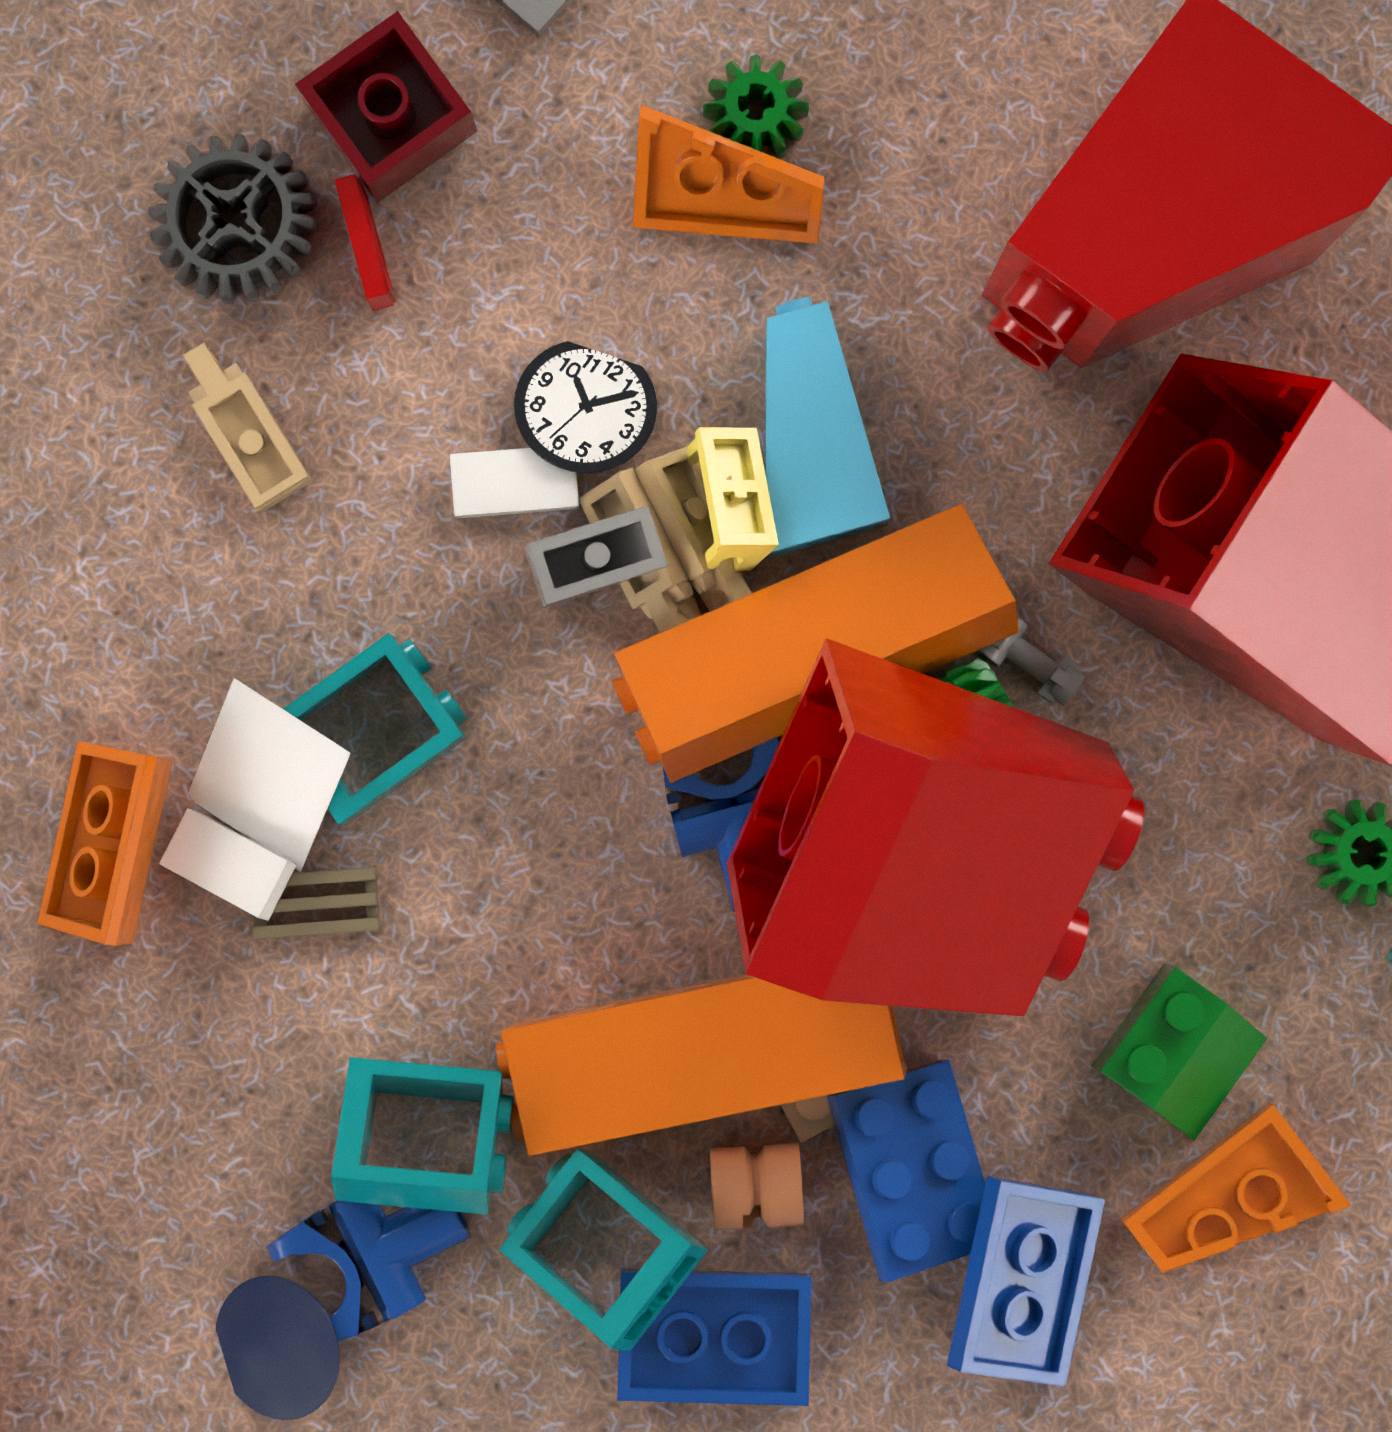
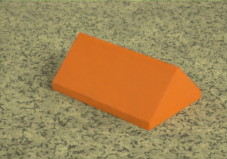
M77 741L37 924L104 945L121 946L133 944L173 760Z

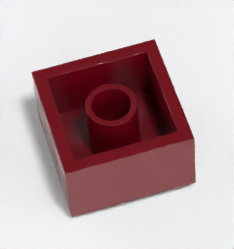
M398 11L295 83L307 108L355 174L360 177L363 185L376 203L477 132L472 112Z

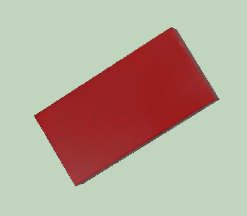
M356 174L334 179L366 300L373 311L394 306L396 299L367 191L360 177H357Z

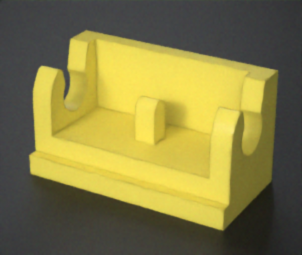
M699 427L694 432L695 439L687 446L686 452L690 465L700 461L714 538V544L705 552L707 568L714 569L720 565L721 561L733 558L735 571H751L779 545L757 428Z

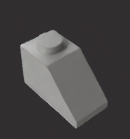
M648 505L528 543L524 548L543 608L608 588L668 566Z

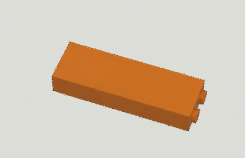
M961 503L614 652L622 676L611 681L625 714L629 715L638 711L644 727L634 732L649 766L661 762L670 783L783 735L826 638L924 674L1019 633L1016 600Z
M747 974L512 1023L501 1030L503 1041L496 1043V1057L499 1070L502 1071L503 1079L511 1078L516 1103L512 1104L510 1121L512 1130L517 1141L525 1140L528 1156L903 1080L907 1072L893 1006L823 1001Z

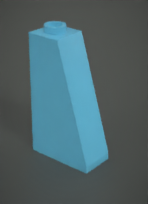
M809 297L795 299L775 308L776 316L769 317L766 321L764 469L779 544L766 556L767 559L883 527L890 520L828 301L812 305L811 298Z

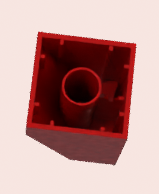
M1186 0L1007 242L981 295L999 308V311L988 324L987 331L1010 354L1039 371L1048 372L1060 354L1080 368H1083L1312 264L1370 207L1391 178L1392 125L1219 0Z
M1180 353L1048 564L1097 601L1320 741L1392 766V431L1333 380Z
M826 638L727 861L745 974L823 1001L1025 1016L1044 976L1057 981H1064L1077 966L1089 931L1088 911L1078 905L1097 866L1117 871L1131 856L1142 829L1144 819L1143 801L1141 798L1132 795L1134 789L1109 742Z

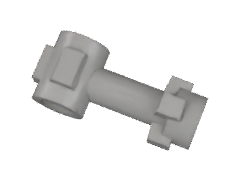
M1019 617V633L975 651L976 654L996 667H999L1005 658L1011 660L1043 683L1037 694L1049 703L1054 699L1064 706L1085 678V675L1076 669L1079 664L1067 655L1057 663L1024 640L1021 635L1028 625Z

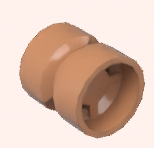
M798 1142L763 1144L758 1154H751L745 1145L710 1147L714 1230L749 1229L755 1218H762L768 1227L804 1225L802 1174Z

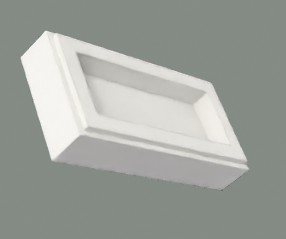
M531 448L450 454L455 518L580 509L577 472L564 470L546 462Z
M187 808L159 863L231 904L266 921L272 915L297 865L215 820Z

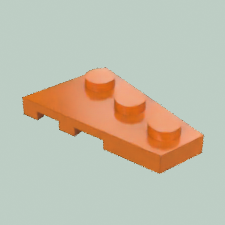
M641 105L638 123L633 228L818 244L824 176Z
M1267 1103L1121 1217L1120 1220L1157 1268L1164 1273L1235 1248L1236 1244L1270 1232L1277 1233L1297 1226L1298 1222L1327 1212L1334 1213L1352 1205L1273 1104Z

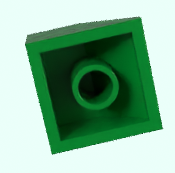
M1163 964L1091 1066L1195 1141L1265 1043L1267 1037L1227 1003L1176 966Z

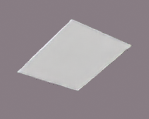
M234 678L188 793L196 804L252 841L297 864L295 869L301 872L351 753Z

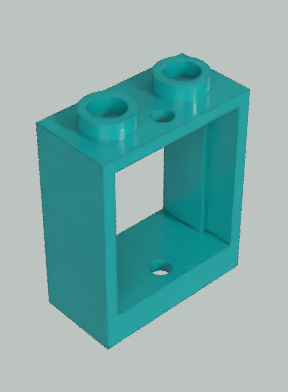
M387 633L283 708V710L302 721L385 660L389 659L440 730L437 735L355 794L341 777L328 806V811L338 825L346 826L467 739V736L459 726L467 721L468 717L447 689L438 695L433 691L423 677V674L432 668L410 638L400 644L392 634Z
M350 1057L331 1173L335 1201L488 1215L491 1193L502 1194L504 1189L506 1155L496 1154L498 1134H510L511 1109L514 1103V1095L503 1094L502 1071ZM377 1093L482 1102L473 1175L367 1165Z
M577 1148L572 1155L566 1154L554 1164L545 1180L548 1186L533 1205L528 1204L524 1206L512 1218L506 1229L509 1237L498 1250L611 1349L630 1352L707 1253L708 1249L597 1155ZM588 1179L662 1241L606 1314L533 1251Z

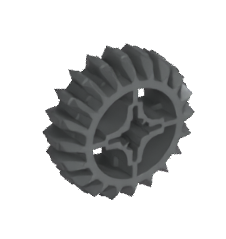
M242 134L234 136L230 150H225L218 136L211 135L208 142L210 153L202 156L194 145H188L186 154L192 163L184 169L178 162L168 161L167 169L176 181L173 185L166 182H157L154 186V191L158 196L167 201V204L150 206L148 211L149 216L154 221L163 224L150 232L151 240L155 245L167 246L159 256V260L166 268L179 266L175 279L183 287L197 280L196 293L204 299H208L213 295L219 284L220 298L225 304L234 303L237 297V286H242L249 302L259 301L260 293L256 283L263 280L273 293H280L282 285L274 274L283 268L289 276L297 278L301 270L295 261L290 258L292 253L294 252L303 257H311L314 251L312 245L299 237V234L310 235L319 231V223L315 218L302 215L318 206L317 199L313 193L301 192L309 183L305 173L302 170L289 173L293 160L286 152L279 153L271 159L272 147L264 139L259 140L250 153L248 141ZM228 174L256 176L252 181L245 179L238 187L228 191L219 190L209 183L216 178ZM275 188L278 190L281 198L282 221L278 234L273 240L260 226V217L268 206L266 197ZM195 198L205 208L207 219L205 225L198 233L202 239L191 249L186 233V219L189 207ZM213 203H217L224 210H230L237 215L241 213L246 219L245 223L254 235H250L241 226L237 228L231 223L226 225L222 219V214ZM240 246L248 247L259 254L258 257L248 262L236 265H220L211 262L216 255L223 258L232 248Z

